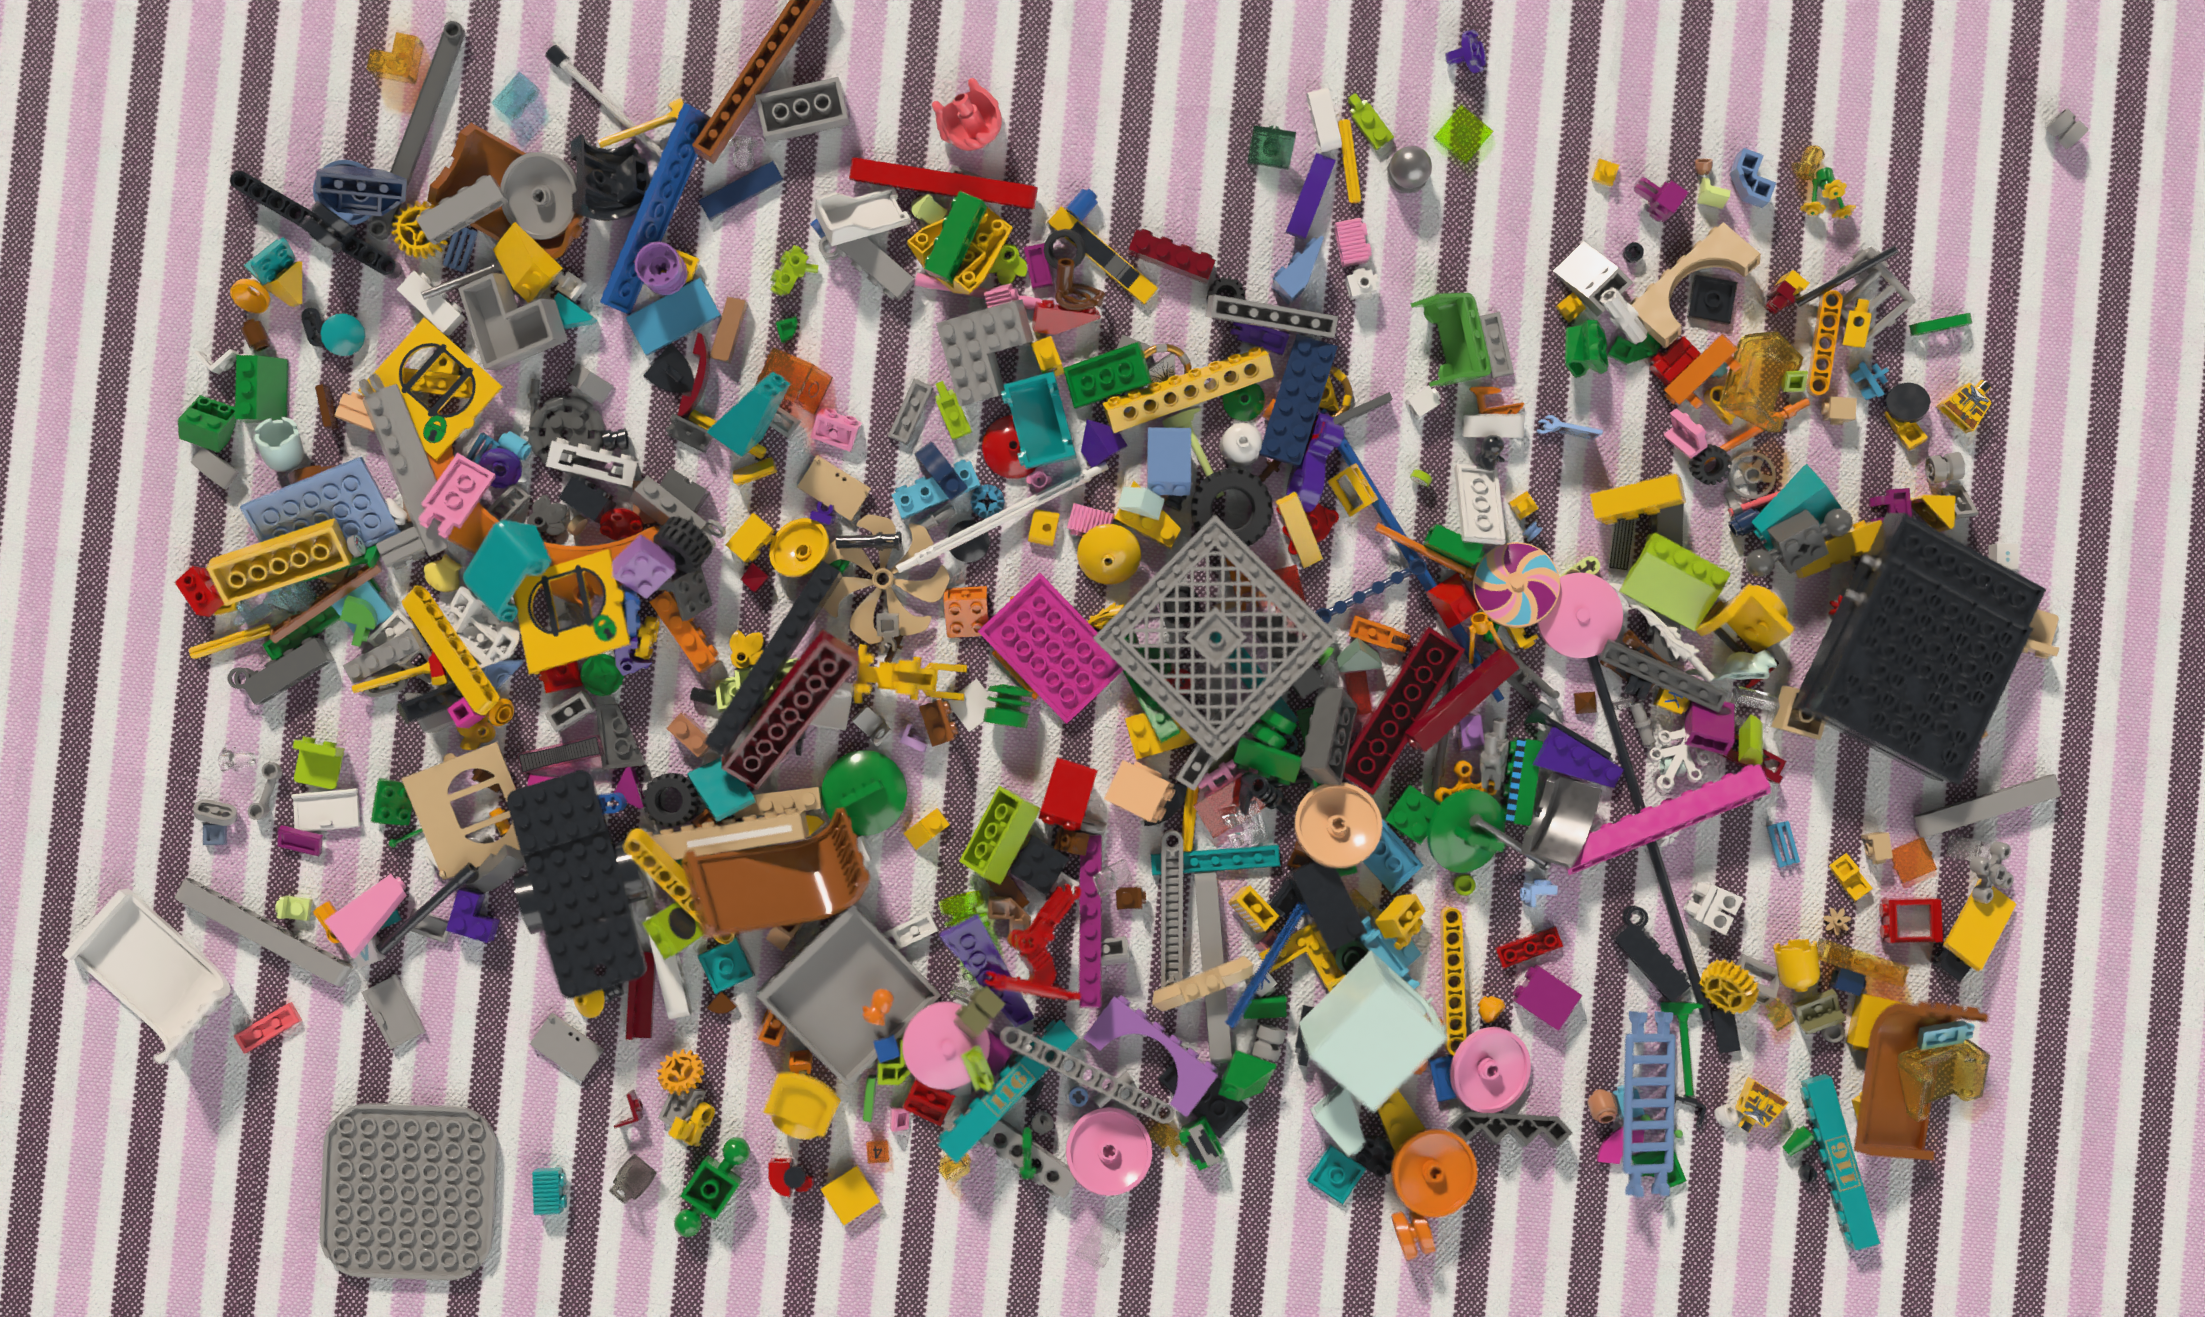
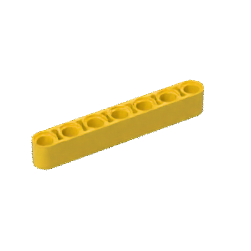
M418 585L414 586L402 600L404 609L471 708L479 715H486L499 701L497 691L427 589Z
M631 830L624 843L625 852L699 923L684 869L644 830ZM735 933L714 936V938L721 944H729L733 941Z
M1447 906L1440 912L1443 1023L1447 1026L1444 1031L1448 1037L1444 1041V1046L1454 1056L1457 1050H1451V1043L1458 1040L1461 1044L1466 1039L1463 923L1461 912L1452 906ZM1450 911L1456 913V918L1453 922L1446 920V915ZM1453 932L1456 934L1457 939L1454 943L1450 944L1447 942V936ZM1451 954H1456L1457 962L1449 965L1448 957ZM1451 976L1458 977V983L1455 986H1449L1448 984ZM1458 997L1459 1004L1451 1008L1449 1006L1450 999ZM1453 1019H1459L1460 1022L1456 1029L1450 1028V1022Z

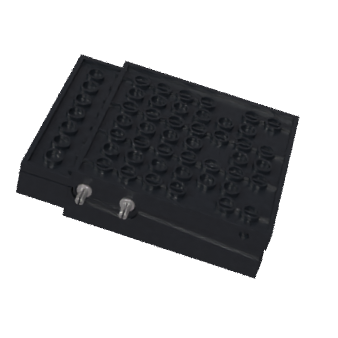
M1887 513L1869 552H1864L1805 676L1800 691L1797 693L1792 708L1930 779L1942 782L1945 780L1949 783L1960 785L2031 635L2033 628L2030 627V624L2046 592V588L1906 513Z

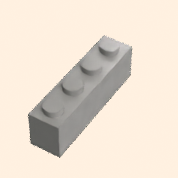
M491 175L480 177L476 180V184L461 188L457 195L452 198H444L439 202L438 206L433 209L428 208L420 213L421 216L417 217L416 220L431 243L434 245L438 244L509 202L497 181Z

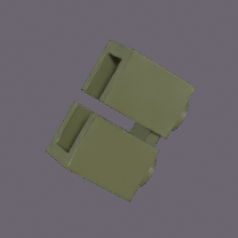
M988 987L980 990L977 988L969 996L971 1000L968 1005H962L955 1013L957 1017L953 1022L971 1039L979 1037L990 1024L989 1019H994L1005 1005Z

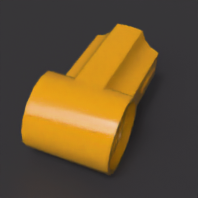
M327 901L317 907L313 913L325 929L328 940L332 943H340L325 923L326 919L337 912L333 904Z

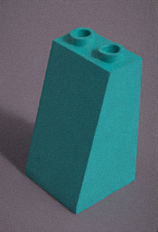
M772 372L710 427L707 433L743 457L763 439L790 383L784 380L782 376Z
M1807 464L1797 472L1752 521L1757 528L1754 533L1761 542L1765 539L1766 542L1763 545L1768 552L1774 549L1767 531L1771 527L1806 509L1820 526L1824 523L1825 516L1831 510L1843 509L1827 485Z

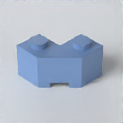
M1743 148L1737 153L1729 174L1741 200L1763 208L1770 202L1776 182L1757 175L1764 155Z

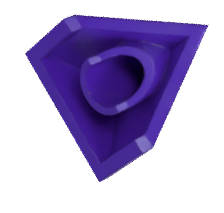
M1087 419L1081 453L1090 467L1093 468L1128 445L1119 432L1113 433L1110 426Z

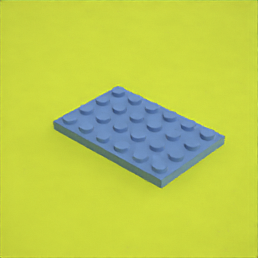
M362 456L240 506L259 542L336 518L346 541L348 537L356 534L363 540L365 548L402 532L400 526L394 521L395 517L390 514L388 504Z

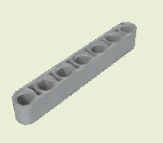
M2051 774L1915 815L1914 820L1919 836L1923 838L2047 801L2062 794L2056 775Z

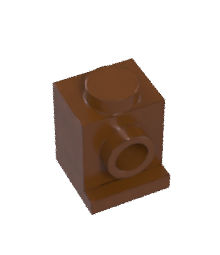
M1058 827L1054 849L1085 856L1090 835Z

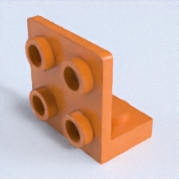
M987 586L946 588L944 592V611L948 638L982 636L978 631L989 621Z

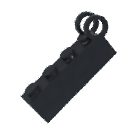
M1630 905L1622 913L1624 924L1610 937L1664 998L1673 1003L1691 987L1687 981L1689 977L1683 970H1677L1673 966L1675 961L1667 953L1663 955L1658 949L1660 947L1659 943L1653 937L1648 938L1645 935L1646 929L1644 926L1648 922L1646 910ZM1638 910L1640 919L1638 922L1632 923L1630 916L1632 912Z

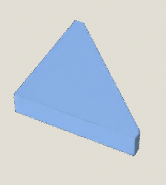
M501 660L482 668V671L497 691L523 664V660Z

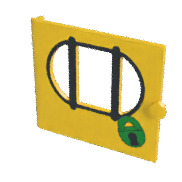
M425 317L374 372L380 377L384 388L395 384L398 385L422 446L435 460L442 456L465 429H470L474 426V419L503 388L501 384ZM436 347L435 353L405 384L403 374L408 359L415 352L423 348ZM447 354L464 369V373L432 408H429L411 390L442 355ZM471 378L473 385L472 394L467 404L455 413L447 415L438 414L466 381ZM359 388L358 391H359L364 397H366V396L361 392V390H360V388Z
M610 549L548 567L540 575H525L513 594V599L518 609L517 618L529 674H539L540 671L631 644L622 605L624 593L619 589L618 582L612 575L613 559ZM584 572L593 574L599 580L603 589V603L600 611L594 618ZM576 574L586 621L560 629L550 582ZM541 585H543L551 631L541 627L533 613L534 596Z

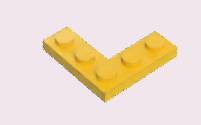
M1310 923L1294 932V934H1291V938L1287 940L1288 943L1285 942L1287 945L1282 947L1284 950L1281 949L1283 952H1280L1281 954H1278L1277 961L1272 963L1274 965L1272 966L1273 968L1268 970L1271 973L1306 952L1325 988H1327L1326 983L1344 975L1338 968L1331 952H1323ZM1270 947L1258 954L1261 961L1265 959L1264 957H1266Z

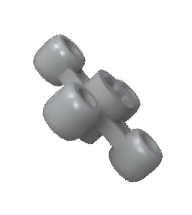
M1996 841L1991 845L1990 854L1992 857L1990 861L1980 856H1975L1971 859L1969 864L1971 871L1975 872L1979 879H1982L1981 884L1973 889L1972 897L1974 900L1981 903H1989L1993 898V890L1991 889L1993 884L2005 889L2012 886L2014 881L2013 875L2007 872L2005 866L2001 865L2002 861L2008 859L2011 854V847L2006 843Z

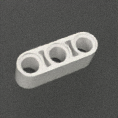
M1325 88L1306 93L1320 153L1342 148L1341 136L1329 89Z
M1464 414L1463 436L1487 437L1497 435L1499 437H1524L1525 415Z

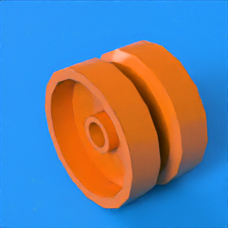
M1411 1209L1408 1211L1411 1223H1408L1402 1211L1391 1214L1393 1226L1406 1261L1417 1258L1418 1251L1415 1243H1418L1424 1255L1436 1251L1427 1218Z

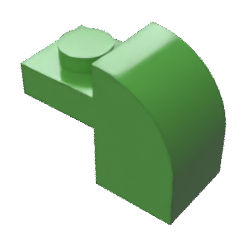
M348 595L344 602L340 620L357 625L351 645L360 647L363 641L367 642L370 634V629L367 628L375 629L378 617L376 610L369 602Z

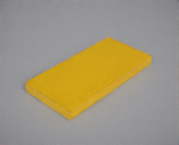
M1978 879L1975 886L1980 885L1982 879ZM1994 886L1991 888L1993 890V898L1989 903H1981L1974 900L1971 892L1943 946L1977 972L1983 969L2016 906L2014 901Z

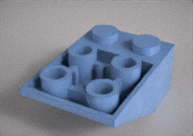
M1322 235L1318 239L1312 238L1305 245L1306 248L1302 254L1297 252L1289 260L1290 262L1286 269L1282 266L1274 274L1271 287L1288 306L1304 292L1324 239Z

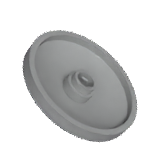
M543 152L524 154L509 165L502 178L500 187L509 201L502 206L509 223L512 225L516 222L532 239H552L564 234L570 222L578 216V214L572 211V194L577 191V177L571 167L561 158Z

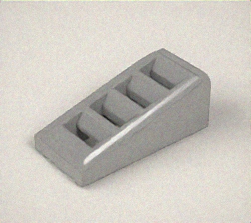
M518 484L512 485L487 511L499 521H510L531 496ZM515 492L522 499L520 501L517 500L512 493ZM507 498L515 504L514 507L506 501ZM503 505L509 510V512L506 513L503 509L500 508V506ZM495 511L503 517L501 520L494 514Z

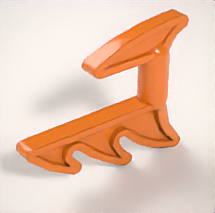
M1484 386L1469 388L1476 395L1478 414H1508L1510 410V414H1517L1524 406L1522 402L1486 408L1485 395L1500 393L1502 390Z

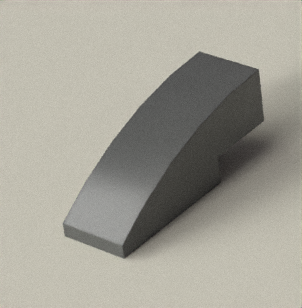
M505 844L496 855L491 853L477 869V873L466 882V886L483 893L497 888L511 878L525 864L520 850Z

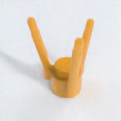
M1483 612L1473 614L1470 618L1472 625L1469 627L1470 664L1473 663L1475 633L1484 635L1490 630L1498 647L1505 650L1494 629L1493 622L1488 621L1487 614Z

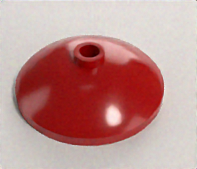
M1012 415L1002 417L990 425L982 442L983 456L990 469L1008 479L1024 478L1035 472L1037 467L1026 469L1025 465H1020L1018 453H1021V447ZM1016 442L1018 444L1017 448L1011 449L1009 447L1010 443Z

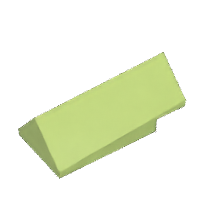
M798 658L788 660L762 702L768 699L798 661ZM752 667L734 670L735 677L715 680L719 713L724 712Z

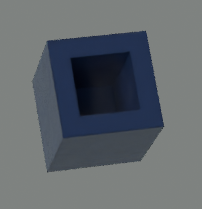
M1835 965L1828 986L1860 996L1866 987V975Z

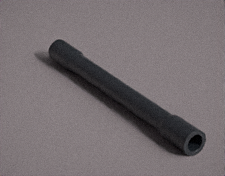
M467 863L454 875V878L394 932L385 937L376 946L377 950L381 954L386 955L406 934L456 889L477 873L476 867L471 863Z

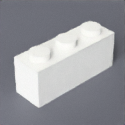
M413 271L397 290L442 333L450 336L466 319L461 313L463 309L455 302L451 304L446 299L448 295L445 292L424 300L421 292L433 288L431 285L433 281L425 273L420 275Z

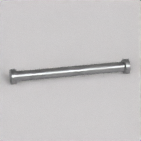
M1475 814L1471 817V826L1482 829L1521 853V843L1482 820L1480 815ZM1521 853L1539 864V867L1543 870H1547L1551 866V862Z

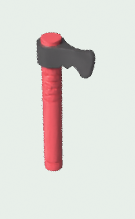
M1735 491L1725 492L1724 496L1729 504L1728 512L1730 516L1735 517L1750 508L1755 509L1769 504L1780 491L1741 505L1737 503L1738 500H1735L1737 494Z

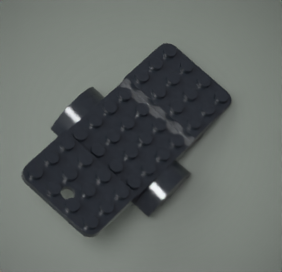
M579 770L510 792L507 797V805L520 852L524 857L527 871L514 874L516 898L530 934L541 931L545 932V941L561 995L567 999H575L642 977L646 971V962L634 920L632 903L649 897L644 888V878L640 866L624 850L626 840L614 843L592 776L587 771ZM599 964H603L607 968L606 974L603 977H598L594 971L595 967Z

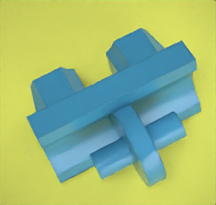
M1862 361L1858 364L1859 367L1849 374L1855 384L1864 378H1867L1870 385L1860 390L1865 400L1884 395L1875 379L1879 378L1882 385L1888 382L1884 375L1889 371L1887 367L1881 370L1877 363L1871 367L1875 374L1872 375L1865 362Z

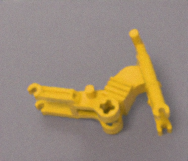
M859 645V664L857 665L856 681H853L854 703H863L862 693H871V685H867V682L878 683L877 689L896 690V694L910 695L909 700H918L919 690H922L926 697L964 701L965 694L936 691L938 670L967 673V665L929 663L925 668H921L922 657H913V661L898 660V663L880 662L879 667H870L869 663H873L874 655L866 654L867 645Z

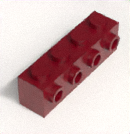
M1136 229L1128 249V254L1204 284H1208L1216 262L1209 253L1201 252L1199 254L1192 251L1193 248L1188 245L1181 244V246L1173 244V240L1163 236L1161 239L1153 236L1151 231L1141 229V231Z

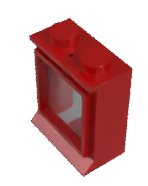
M1934 897L1882 898L1879 913L1882 917L1880 935L1884 942H1943L1941 899Z

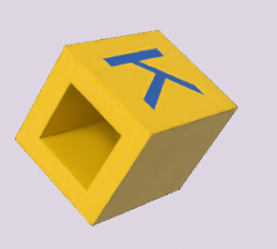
M1660 687L1653 705L1674 714H1682L1688 709L1690 700Z

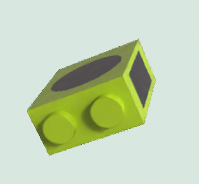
M676 901L642 923L664 960L677 954L703 936L700 924Z

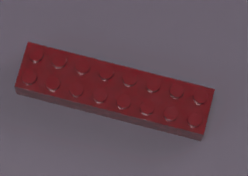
M1424 628L1351 744L1343 774L1345 779L1369 794H1375L1409 739L1404 732L1426 713L1465 649L1432 628Z
M822 629L745 726L727 756H722L721 769L758 790L859 664L858 651Z

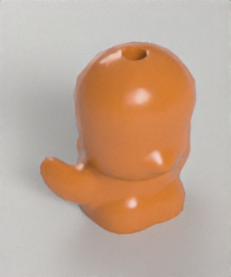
M878 989L874 992L870 1008L867 1006L862 1007L864 1020L872 1024L884 1026L885 1014L889 1013L894 1001L890 991Z

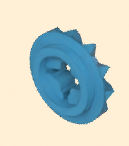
M987 484L979 486L972 493L970 503L974 513L986 519L1001 512L1005 501L1002 492L997 487ZM987 493L991 500L997 501L989 505L988 511H986L984 503L978 502L984 500Z

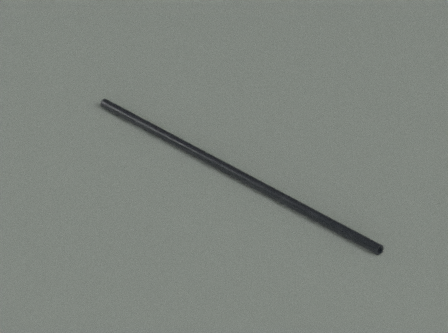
M1597 655L1588 657V664L1621 767L1624 769L1623 773L1636 814H1639L1642 809L1646 808L1601 665ZM1655 840L1646 844L1696 1002L1703 1004V1008H1698L1702 1021H1708L1713 1019L1712 1013L1705 997V992L1701 991V979L1660 850Z

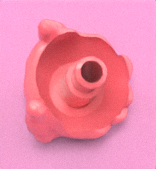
M970 78L968 80L970 92L957 95L953 102L945 107L938 101L932 103L941 139L965 151L977 150L992 142L1000 132L1002 125L998 101L985 88L981 87L976 79Z

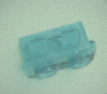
M519 71L491 103L513 122L514 119L522 116L524 108L529 103H533L537 99L540 89Z

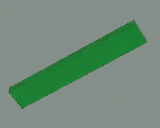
M371 578L369 580L378 593L382 592L375 579ZM331 605L278 642L274 643L269 639L262 646L272 660L276 659L278 661L284 657L283 653L287 650L297 649L302 645V641L315 637L339 621L340 615Z

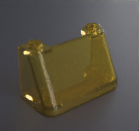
M1778 331L1747 334L1739 340L1737 344L1738 350L1734 353V358L1742 367L1737 372H1734L1731 368L1729 369L1720 398V406L1728 413L1767 432H1781L1784 417L1779 412H1773L1782 379L1786 371H1799L1804 357Z
M1965 1039L1964 1043L1925 1050L1916 1047L1900 1053L1897 1059V1068L1907 1114L1918 1122L1929 1116L1930 1111L1925 1104L1951 1094H1955L1963 1101H1972L1983 1097L1991 1055L1969 1039Z

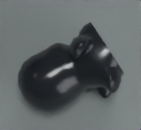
M1490 435L1483 440L1481 452L1475 458V462L1482 469L1493 471L1497 462H1505V459L1500 456L1504 449L1502 438L1497 435Z

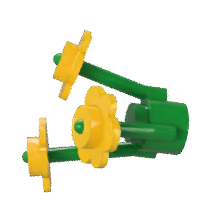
M1832 168L1819 169L1816 172V178L1812 180L1811 203H1804L1800 210L1811 216L1824 213L1826 206L1816 202L1818 187L1823 190V197H1829L1830 200L1836 198L1840 209L1831 215L1832 218H1848L1852 215L1856 205L1845 206L1841 196L1846 192V183H1842L1838 179L1835 180Z

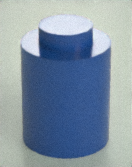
M1081 189L1065 209L1078 221L1082 222L1098 204L1096 200L1097 195L1090 189Z

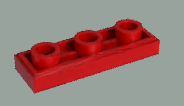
M1552 926L1496 947L1495 950L1504 969L1561 948L1563 944L1556 926ZM1528 944L1533 946L1531 951L1526 949Z

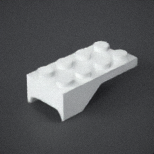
M894 187L856 198L840 193L816 198L815 216L831 247L910 224L911 221L907 211L902 212L896 202L898 194Z

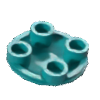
M344 313L335 314L329 317L322 325L321 339L326 349L333 354L351 356L363 346L365 331L360 321L352 315Z

